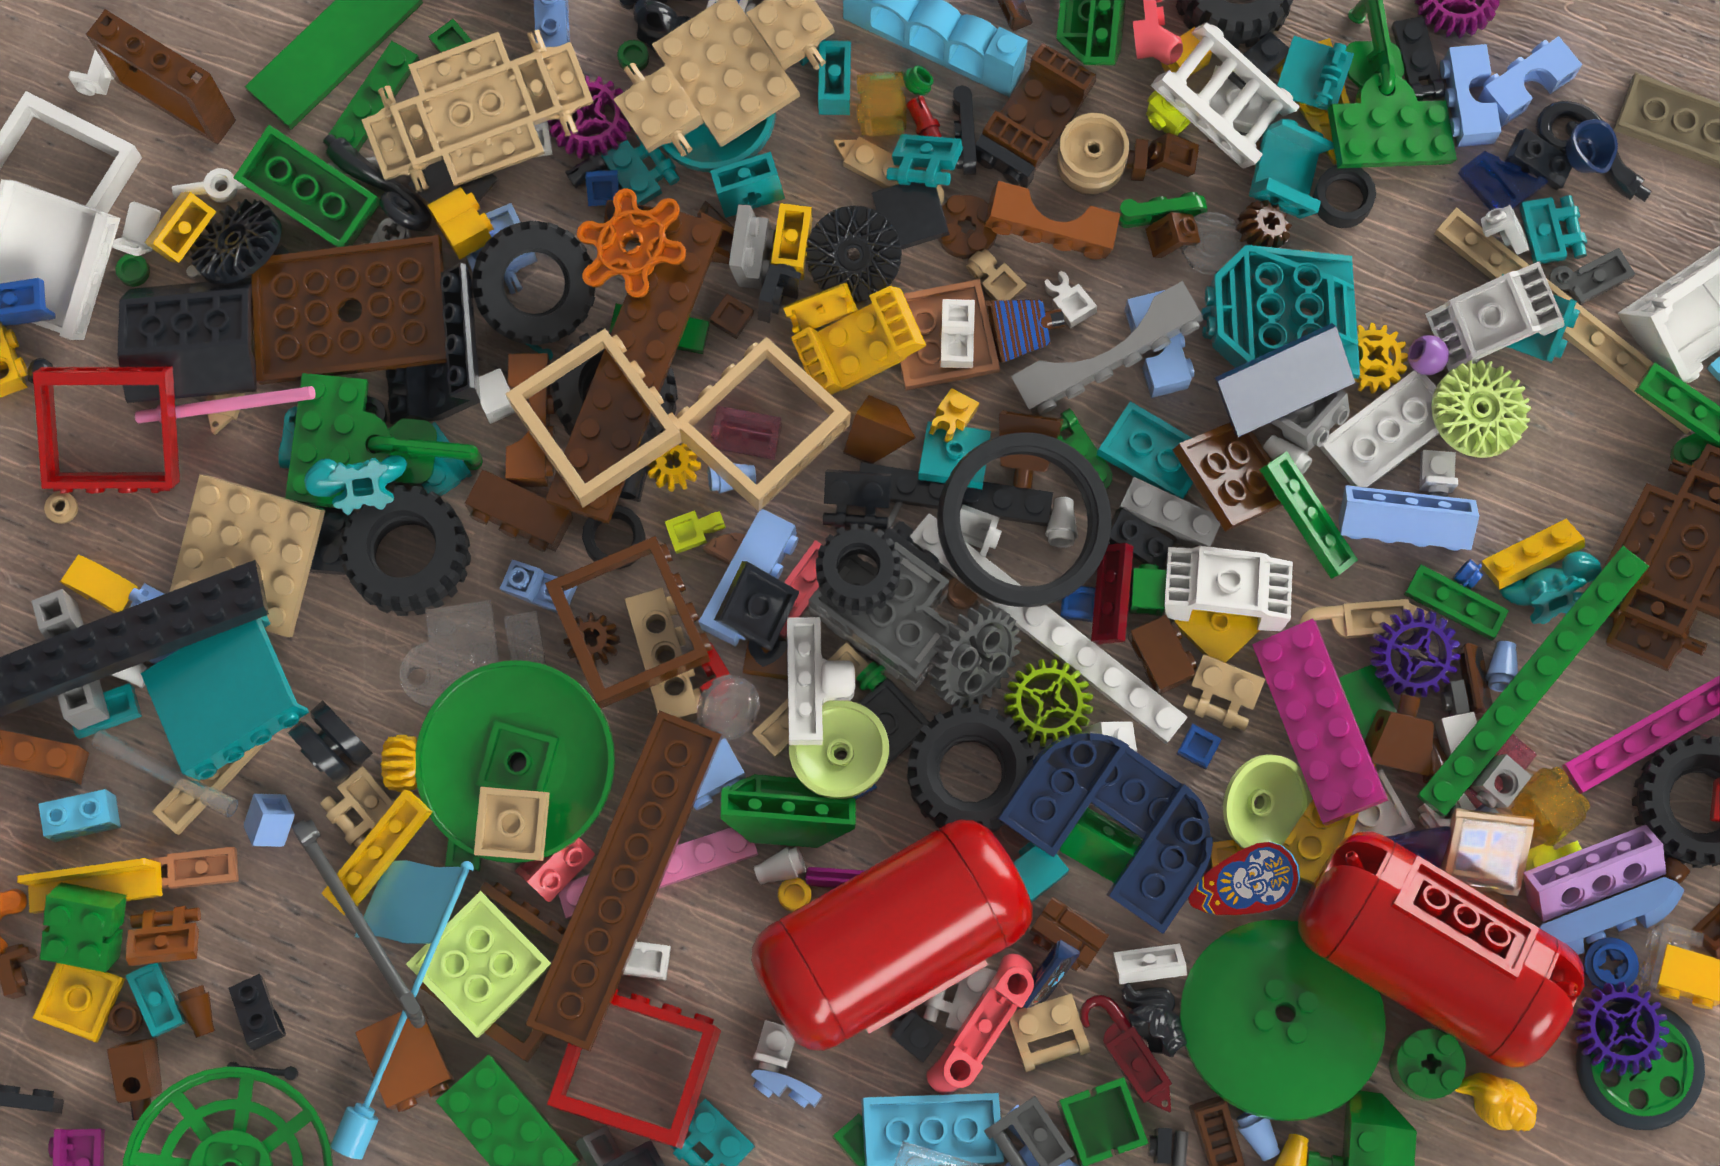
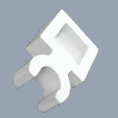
M1058 272V280L1062 283L1058 286L1051 284L1048 279L1045 280L1046 293L1056 297L1052 299V306L1054 309H1062L1064 320L1070 328L1097 313V305L1080 284L1072 288L1069 286V278L1065 272Z

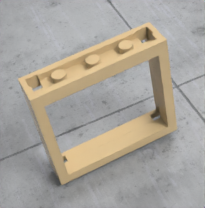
M606 328L505 393L513 410L582 508L682 442L679 432L682 429V425L672 412L667 415L661 407L664 401L654 386L651 388L646 386L642 380L645 374L635 360L631 363L623 354L627 351L623 342L617 335L611 337ZM603 349H606L664 431L587 483H584L526 400Z
M766 337L759 344L757 342L753 343L745 351L744 358L737 365L734 363L729 365L723 371L721 379L714 386L708 385L699 394L698 401L690 408L688 406L684 407L676 417L682 425V429L679 430L682 442L759 512L850 426L851 412ZM765 359H768L830 416L756 485L693 426Z

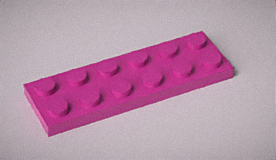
M1312 618L1252 644L1322 823L1327 826L1388 801L1316 621Z

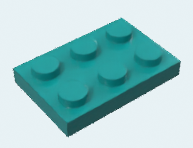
M1130 401L1099 447L1096 455L1131 476L1181 499H1184L1193 485V481L1172 450L1179 443L1192 437Z

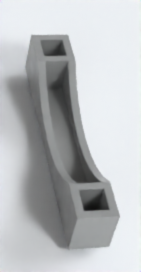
M1181 281L1154 296L1148 312L1138 327L1124 341L1111 350L1094 358L1077 362L1054 363L1039 360L1011 377L1032 414L1039 412L1042 415L1057 406L1056 401L1066 396L1068 399H1071L1083 393L1085 385L1093 381L1101 383L1114 375L1113 370L1123 364L1125 367L1136 364L1142 359L1141 355L1151 349L1156 352L1165 348L1171 343L1170 339L1180 333L1185 336L1194 332L1200 327L1199 323L1203 321V317L1186 285Z

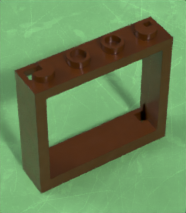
M105 9L86 33L116 83L218 145L235 123V117L209 72ZM133 67L138 69L135 73L131 71ZM195 72L202 75L197 84L191 79Z
M656 536L545 583L595 701L601 709L710 662L707 651L712 650V646L705 631L700 634L698 633L694 622L699 620L692 602L685 603L681 592L686 591L679 572L672 574L668 565L669 562L673 561L666 543L659 545ZM652 554L694 650L605 688L564 591Z
M484 882L477 894L481 891L488 899L491 898L560 945L566 931L564 927L552 919L549 924L540 920L537 917L540 914L539 910L526 901L519 905L511 900L510 897L513 892L500 883L496 882L494 886H491ZM422 982L420 988H421L422 990H424L425 992H427V993H428L429 995H431L432 997H434L435 999H437L438 1001H440L442 1004H444V1003ZM495 1022L484 1032L526 1062L530 1061L548 1035L533 1029L523 1043Z

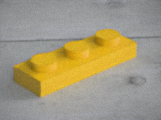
M1566 518L1482 560V569L1501 590L1563 559L1566 555L1585 548V539Z

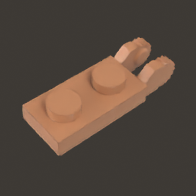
M235 847L167 854V857L149 859L160 862L161 868L167 867L168 877L162 878V889L239 882L237 848Z

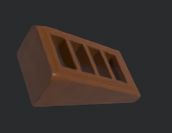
M1217 1096L1190 1105V1113L1208 1166H1245L1227 1101ZM1215 1111H1218L1219 1115L1211 1118H1203V1115ZM1222 1124L1224 1129L1207 1132V1128ZM1223 1138L1228 1139V1143L1215 1147L1211 1145V1142ZM1232 1151V1157L1216 1162V1155Z

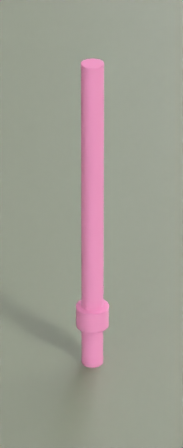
M309 386L176 405V420L183 417L311 400L315 398V389ZM160 405L155 409L136 411V422L138 424L155 421L161 423Z

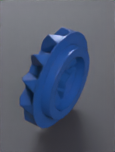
M1608 937L1596 941L1589 946L1583 958L1585 961L1584 973L1588 975L1592 985L1602 990L1603 985L1606 983H1611L1615 991L1619 982H1625L1626 988L1633 984L1638 975L1639 961L1635 951L1628 943L1618 938ZM1606 956H1609L1611 961L1623 960L1622 964L1614 968V975L1611 974L1610 970H1599V966L1606 962Z

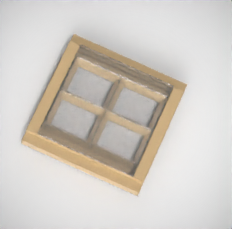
M1455 808L1451 818L1441 870L1477 891H1494L1498 894L1518 896L1519 891H1521L1524 877L1523 872H1525L1533 835L1534 819L1532 817Z

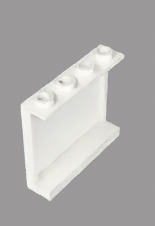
M1 179L0 284L33 278L42 279L45 287L46 308L56 314V319L32 323L60 333L59 336L69 340H84L121 218L17 181Z

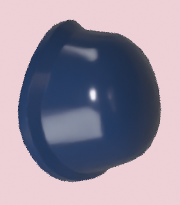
M1598 119L1583 121L1574 127L1571 136L1567 139L1565 146L1566 156L1572 168L1578 172L1606 173L1610 170L1618 150L1615 132L1605 121Z

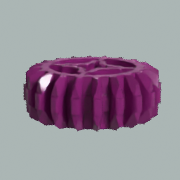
M1415 0V4L1419 5L1418 15H1427L1424 20L1426 25L1435 24V33L1440 31V29L1446 30V38L1451 36L1452 32H1456L1460 39L1464 36L1465 31L1472 36L1476 33L1477 29L1483 30L1486 28L1488 22L1493 20L1500 0H1480V7L1475 3L1476 0H1442L1441 3L1437 0Z
M587 75L584 77L594 104L580 108L572 114L573 119L576 120L575 126L578 133L573 135L572 131H570L571 136L566 137L559 119L547 121L548 125L552 126L549 131L551 136L556 138L557 146L559 148L565 146V151L569 155L577 150V157L580 160L584 157L585 153L592 154L593 156L596 152H601L603 156L608 155L607 149L609 147L617 150L619 148L617 141H626L627 136L625 132H630L632 128L614 101V98L622 94L623 90L621 88L614 90V83L611 80L603 85V80L600 76L596 78L594 83L590 82V78ZM606 104L615 112L612 123L607 121V117L603 115Z

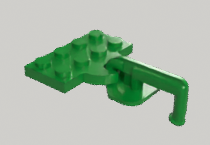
M1360 0L1349 11L1348 17L1352 22L1360 24L1365 21L1367 14L1372 41H1355L1350 43L1345 50L1354 53L1347 77L1359 87L1356 103L1332 104L1327 108L1337 169L1452 164L1457 160L1446 100H1417L1412 87L1406 80L1402 79L1404 75L1402 54L1398 46L1390 42L1383 0Z
M302 373L300 388L312 386L315 389V398L298 401L285 498L307 505L334 507L333 499L342 494L344 490L330 497H318L311 495L305 487L304 479L307 471L321 459H331L337 464L342 462L346 466L348 464L365 462L371 458H376L381 463L388 456L399 455L404 457L407 467L404 473L394 481L406 484H422L429 480L433 474L435 457L464 460L467 468L472 471L478 470L482 466L483 459L479 450L474 445L437 441L438 436L435 427L425 420L401 419L388 429L385 422L375 414L365 412L369 385L367 379Z

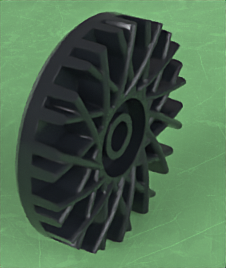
M244 199L242 203L238 201L236 211L230 205H227L225 212L223 210L219 211L223 216V220L218 223L212 217L210 223L205 227L209 234H200L194 242L197 248H190L192 252L190 257L193 260L191 263L210 283L231 284L241 281L259 270L275 252L281 238V222L271 208L261 200L257 201L254 199L252 204L247 199Z
M850 205L829 212L813 227L807 240L806 264H808V271L811 272L814 278V283H817L821 290H827L847 282L853 300L857 302L870 300L869 295L889 287L900 269L902 247L898 233L885 216L869 207ZM856 248L860 253L859 258L856 260L851 259L848 256L849 249Z

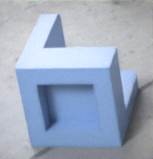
M253 794L244 821V829L252 846L282 847L285 845L295 816L286 795Z

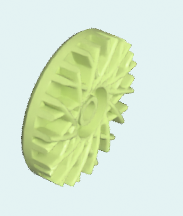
M1484 360L1476 364H1472V361H1469L1466 364H1460L1455 369L1453 368L1439 382L1432 397V417L1439 434L1452 448L1472 457H1493L1507 451L1522 438V433L1528 428L1526 424L1530 421V418H1526V414L1531 410V406L1526 405L1529 402V398L1524 399L1522 396L1525 387H1518L1520 380L1513 381L1509 377L1512 373L1510 370L1503 373V366H1499L1497 369L1491 367L1492 361H1489L1487 364L1484 363Z

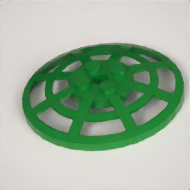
M221 1067L204 1070L187 1076L168 1087L152 1101L139 1118L129 1137L123 1158V1166H225L230 1162H234L238 1166H273L270 1153L286 1141L292 1155L293 1166H304L301 1148L295 1134L311 1122L317 1132L322 1148L324 1166L334 1165L332 1148L330 1147L331 1143L326 1127L316 1109L305 1096L289 1083L274 1075L246 1067ZM240 1078L237 1099L215 1101L195 1109L184 1094V1092L192 1087L212 1080ZM254 1080L266 1083L282 1091L301 1107L302 1111L286 1123L273 1110L259 1103L252 1102ZM172 1101L184 1119L169 1134L160 1155L139 1152L142 1140L151 1123L163 1108ZM236 1110L232 1130L213 1134L203 1120L204 1117L219 1111ZM250 1112L266 1118L278 1130L262 1142L255 1136L246 1133ZM191 1127L200 1139V1145L195 1149L191 1159L172 1157L178 1141Z

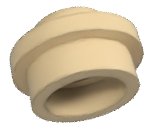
M60 491L55 492L45 502V514L54 523H68L74 519L78 512L77 500L70 493L60 494ZM60 502H65V508L57 512L55 509L56 505Z

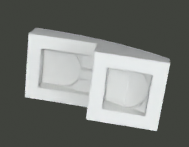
M942 300L941 367L973 368L975 300Z

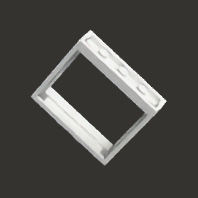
M25 91L0 131V169L33 117L115 157V160L86 204L88 207L108 213L142 159L136 147Z

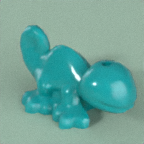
M399 455L388 456L381 463L376 458H371L365 462L348 464L346 466L342 462L337 464L331 459H321L307 471L304 479L305 487L311 495L318 497H330L344 490L342 494L333 499L332 503L335 508H342L343 512L347 515H350L354 508L360 509L362 504L375 506L377 509L382 510L387 503L394 501L393 493L386 490L385 486L404 473L407 462L404 457Z
M1581 551L1572 552L1564 557L1562 568H1543L1529 575L1525 581L1521 579L1499 590V592L1506 600L1513 604L1534 607V612L1530 616L1533 624H1546L1559 613H1567L1583 594L1574 591L1594 581L1602 571L1601 563L1589 553Z

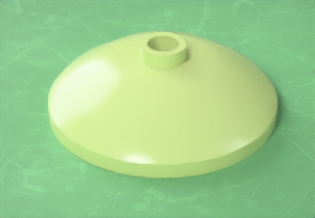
M852 701L825 702L822 705V745H789L790 762L797 778L810 791L833 799L854 797L867 791L882 776L889 759L890 747L887 732L880 719L870 709ZM838 751L847 752V756L843 760L836 759L835 755Z
M1267 754L1250 759L1235 772L1225 792L1223 815L1230 836L1240 847L1244 849L1263 842L1283 845L1313 800L1301 768L1288 758ZM1257 797L1258 801L1257 804L1254 806V801Z

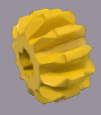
M682 443L649 463L647 466L651 467V469L647 473L650 479L657 478L656 486L658 488L663 487L668 482V490L670 492L675 490V484L678 483L685 490L687 489L686 479L693 482L697 480V475L693 471L701 469V462L696 460L699 456ZM674 459L679 460L680 466L675 468L673 465V469L668 468V461L672 460L674 463Z
M396 735V737H388L384 742L383 751L381 752V775L383 783L388 790H397V792L416 790L417 738L415 736Z

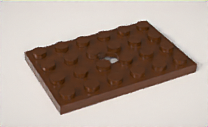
M439 235L272 255L259 270L251 275L257 382L260 385L298 381L301 380L302 373L339 376L446 363L445 329L442 316L443 301L440 286V273L444 271L441 237ZM354 299L359 301L362 306L360 317L353 322L342 321L339 317V309L345 305L347 300Z

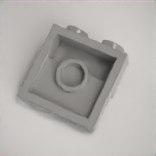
M738 204L729 267L739 287L762 289L769 265L771 264V260H768L769 251L773 249L776 230L772 229L768 218L755 217L750 205Z
M1339 390L1270 423L1282 429L1284 438L1309 452L1315 445L1318 447L1324 445L1329 437V430L1335 423L1342 425L1347 420L1350 413L1348 395L1345 391Z

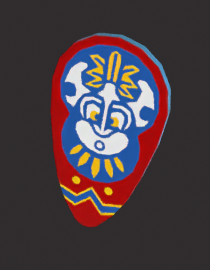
M1273 842L1256 843L1236 852L1206 872L1189 895V903L1195 909L1216 915L1254 914L1279 909L1288 904L1297 893L1300 883L1299 865L1293 854L1284 846Z

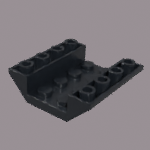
M460 262L440 273L447 362L386 370L390 424H396L401 419H416L428 422L439 421L481 402L472 279L465 263Z
M245 278L231 284L198 282L129 289L119 299L117 352L119 367L173 366L175 399L256 392V360L251 352L252 279ZM123 385L127 403L160 400L159 385Z

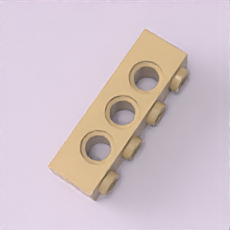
M663 588L625 598L645 671L661 664L657 661V657L663 651L673 652L675 658L681 656L680 647L685 646L686 642L681 626L674 628L671 616L677 615V611L671 596L665 597ZM661 620L666 623L665 629L660 633H652L648 630L651 622ZM694 669L650 687L658 713L660 710L688 722L701 718L699 708L705 707L699 688L692 689L689 679L695 676ZM677 681L684 685V689L679 695L673 696L666 692L667 686L672 682Z

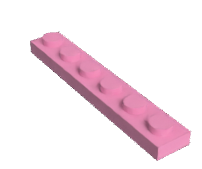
M730 827L677 845L659 888L758 855L755 843H750ZM589 875L570 881L558 894L566 919L572 917Z

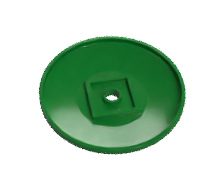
M511 660L491 663L470 671L457 679L437 698L422 724L416 745L415 776L422 802L433 811L430 818L438 829L451 842L473 855L480 787L549 792L544 858L573 844L591 827L601 813L607 801L614 776L615 755L613 739L608 722L595 699L580 683L569 675L553 667L531 661ZM521 752L525 755L527 762L523 770L516 772L510 766V759L515 753ZM475 855L496 862L521 863L535 861L529 859Z
M1261 920L1226 932L1212 942L1198 957L1189 972L1181 995L1180 1022L1187 1040L1185 1049L1194 1068L1204 1082L1222 1099L1242 1111L1261 1118L1279 1121L1306 1120L1319 1117L1341 1107L1351 1100L1367 1083L1382 1054L1386 1022L1380 992L1309 949L1298 932V922ZM1280 1006H1286L1292 1010L1294 1019L1290 1022H1282L1277 1018L1275 1010Z

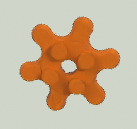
M624 188L619 190L613 198L615 212L606 223L585 221L577 229V238L582 243L594 245L597 248V257L584 269L582 278L588 286L600 287L611 277L621 275L625 280L626 292L632 297L642 298L649 291L647 277L653 272L655 265L659 263L679 265L685 260V246L679 241L667 239L665 234L667 227L678 218L680 209L676 200L666 198L661 200L651 210H641L637 207L635 192ZM633 238H639L640 246L637 245L636 248L627 252L625 248L628 241Z

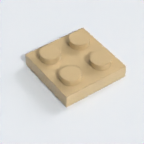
M480 787L474 855L543 861L550 793Z

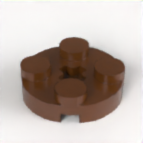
M954 195L942 205L950 235L938 238V241L948 254L956 258L969 259L977 251L989 250L993 246L997 233L993 232L991 228L984 227L989 206L985 200L972 195ZM965 220L971 221V225L975 226V230L969 229L967 233H962V227L958 224Z

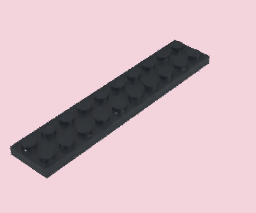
M256 560L236 566L0 657V717L269 615L261 569Z

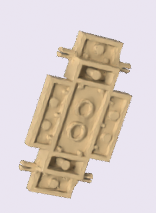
M719 0L652 44L665 66L653 74L643 77L635 63L629 64L635 75L627 65L624 68V72L633 84L628 90L614 98V101L648 153L663 144L673 142L681 156L687 155L681 144L689 154L692 151V147L684 136L703 123L719 146L723 147L800 97L799 91L785 70L805 57L808 58L815 70L820 68L819 64L822 67L826 61L816 48L822 40L835 33L834 27L816 1L763 0L762 3L746 12V15L736 0Z
M535 30L534 33L538 43H536L532 32L527 34L534 52L510 61L499 32H495L409 64L408 66L419 95L396 103L391 86L384 87L387 96L384 89L380 88L378 92L384 108L375 115L361 119L384 180L388 181L401 175H410L416 192H421L422 188L424 190L429 188L422 170L430 164L444 160L452 182L456 187L545 154L534 125L548 120L559 119L566 137L571 136L567 123H569L573 135L578 133L572 114L580 108L594 104L572 43L568 42L557 47H545L540 30Z

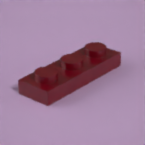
M1128 543L1108 545L1105 555L1097 568L1091 641L1097 644L1125 642L1134 547Z

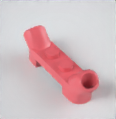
M1143 0L1145 20L1133 21L1137 60L1153 57L1166 65L1173 64L1181 57L1183 52L1181 37L1162 27L1165 25L1163 6L1157 7V3L1163 2V0Z
M1008 954L1001 959L996 975L940 1059L927 1071L928 1083L936 1092L942 1095H952L959 1088L969 1086L983 1068L981 1064L1016 1009L1023 1007L1033 991V967L1026 958L1018 954Z

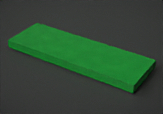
M335 0L264 67L245 88L286 127L292 130L423 4V1Z

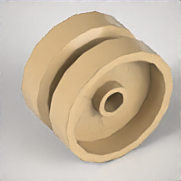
M1087 113L1074 118L1066 125L1060 137L1057 168L1061 179L1070 188L1082 194H1099L1109 191L1120 181L1125 171L1129 154V139L1125 129L1116 119L1102 113Z

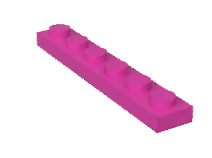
M1720 675L1562 765L1579 795L1720 714V700L1714 695L1720 688Z

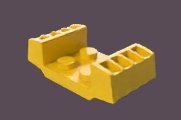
M889 286L869 295L872 301L870 305L819 331L809 326L791 337L806 373L829 394L832 395L849 389L904 361L907 356L926 346L900 288Z

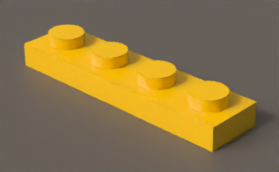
M403 790L337 873L356 906L360 904L433 813L410 790ZM327 885L321 894L345 915Z

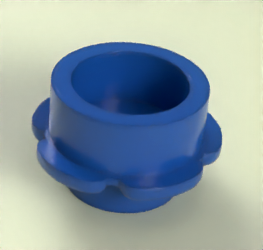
M1469 559L1457 571L1453 579L1464 587L1473 588L1483 576L1479 571L1482 564L1479 563L1477 565Z

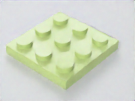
M480 891L447 923L422 982L475 1037L479 1038L550 968L551 962ZM431 944L424 945L406 963L416 975L420 971Z

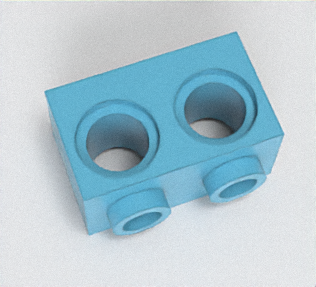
M106 789L38 804L43 836L54 842L121 828L116 795Z

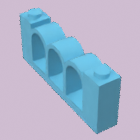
M843 0L844 20L1009 98L1024 72L1027 39L1001 27L997 29L991 23L977 16L961 15L956 8L944 0Z

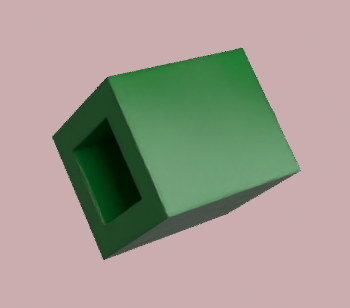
M1153 564L1139 565V568L1133 569L1130 582L1129 614L1162 616L1165 610L1167 570H1159V566Z

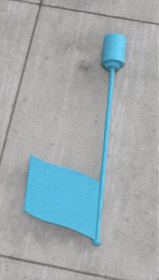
M407 860L393 861L380 877L363 916L375 936L406 944H431L411 990L415 998L469 870L473 871L474 869L470 861L462 862L460 865L462 867H433ZM404 1010L401 1013L364 1103H356L354 1107L348 1106L330 1145L333 1150L344 1156L363 1159L379 1119L374 1115L375 1110L370 1107V1104L406 1022L407 1016Z

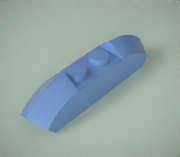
M1663 877L1538 927L1567 944L1579 955L1584 953L1583 938H1585L1587 944L1607 937L1604 932L1606 929L1616 926L1618 932L1638 925L1635 918L1646 929L1657 924L1675 908L1684 893V889L1676 881Z

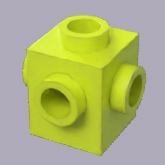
M1156 90L1149 96L1146 116L1155 129L1178 136L1191 123Z

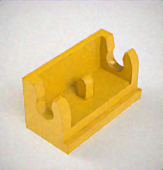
M847 282L790 303L783 308L786 317L791 319L794 334L809 326L816 329L858 311Z

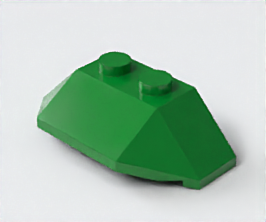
M1060 0L1057 41L1083 65L1115 66L1122 47L1126 0Z
M754 774L736 782L732 786L728 785L722 788L720 819L750 843L818 848L855 829L856 799L853 797L833 799L820 796L810 791L795 777Z
M1359 1091L1351 1100L1346 1102L1342 1153L1343 1166H1415L1417 1131L1382 1093Z

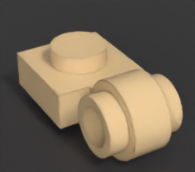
M988 250L977 251L968 259L969 264L966 265V269L975 279L987 277L981 283V287L993 300H1014L1026 289V284L1005 262L997 270L994 266L997 264V260Z

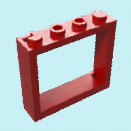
M173 366L41 367L33 372L42 489H53V492L60 491V494L73 492V489H85L86 493L94 494L105 492V488H118V493H135L138 491V488H150L151 493H159L160 491H170V488H173L180 482ZM53 385H159L165 472H60Z
M616 989L610 1005L702 1034L671 1129L566 1096L582 1048L570 1043L567 1045L547 1105L682 1149L721 1030L713 1025V1018L695 1013L694 1018L681 1015V1008L663 1003L662 1008L649 1005L651 1001L649 998L631 993L629 999L617 995L619 989Z

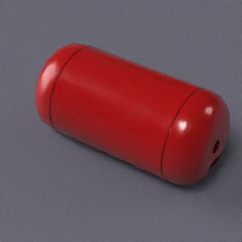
M960 819L939 828V830L923 837L769 925L758 934L752 946L751 961L764 992L791 1037L797 1044L809 1050L824 1051L838 1046L865 1029L868 1034L872 1033L988 965L986 959L1011 946L1026 933L1032 921L1033 907L1016 866L994 834L987 827L974 820Z
M1358 832L1345 838L1337 846L1313 882L1298 915V932L1304 944L1315 954L1325 958V960L1492 1061L1507 1067H1527L1540 1060L1548 1052L1569 1022L1574 1012L1575 1002L1584 988V966L1578 954L1567 944L1398 843H1394L1393 840L1375 832Z

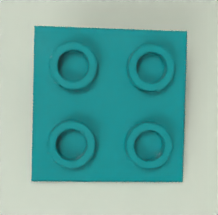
M1293 36L1277 86L1287 90L1293 96V101L1327 111L1330 105L1338 104L1354 53L1345 51L1346 45L1341 43H1334V46L1330 47Z

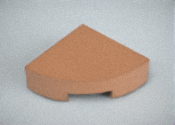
M731 533L713 538L705 545L703 551L730 565L745 535Z

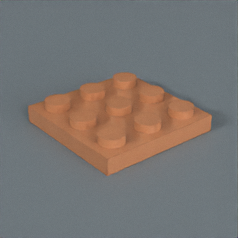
M980 279L903 294L926 343L925 347L907 356L904 361L899 363L905 391L1000 372ZM943 299L975 300L973 368L941 367Z

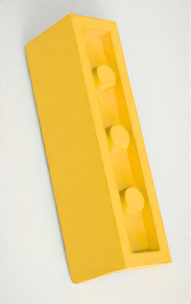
M146 858L17 876V883L28 885L29 912L34 914L44 913L46 896L61 882L127 895L126 901L162 896L161 863Z

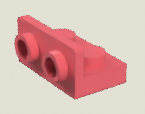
M579 838L567 848L544 858L543 861L523 862L515 872L547 902H551L595 856V853Z

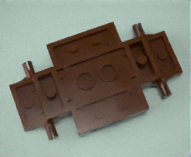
M1706 444L1700 458L1692 466L1675 458L1671 461L1672 464L1670 463L1668 471L1686 477L1678 495L1646 483L1604 565L1605 567L1622 546L1649 565V568L1627 593L1623 603L1619 607L1617 606L1608 616L1613 618V628L1606 640V645L1668 672L1676 656L1683 649L1692 651L1700 656H1703L1704 651H1706L1708 643L1690 637V628L1697 616V610L1720 620V448L1710 444Z

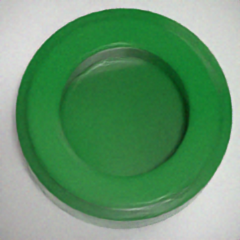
M628 40L621 44L618 49V62L623 70L628 65L632 73H634L629 65L631 63H635L640 72L647 67L649 53L646 45L641 41Z
M126 254L116 264V275L126 286H140L149 278L150 267L141 255Z

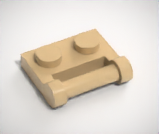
M1072 993L1039 1003L1027 1009L1016 1010L1009 1020L1025 1073L1035 1070L1037 1065L1076 1053L1080 1055L1091 1053ZM1072 1030L1074 1040L1033 1053L1029 1050L1028 1043Z

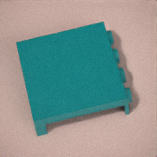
M267 615L180 648L141 673L182 774L197 780L208 779L214 776L222 766L240 760L245 752L255 746L269 742L272 735L282 729L296 725L301 717L309 713L308 708L297 703L265 630V627L271 624Z

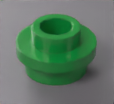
M917 65L914 68L907 69L904 73L905 86L911 93L925 96L931 91V85L934 82L933 77L925 68Z
M875 661L870 663L856 678V681L860 684L859 688L862 691L868 688L871 691L875 690V687L886 679L883 675L886 668L883 665L879 666Z

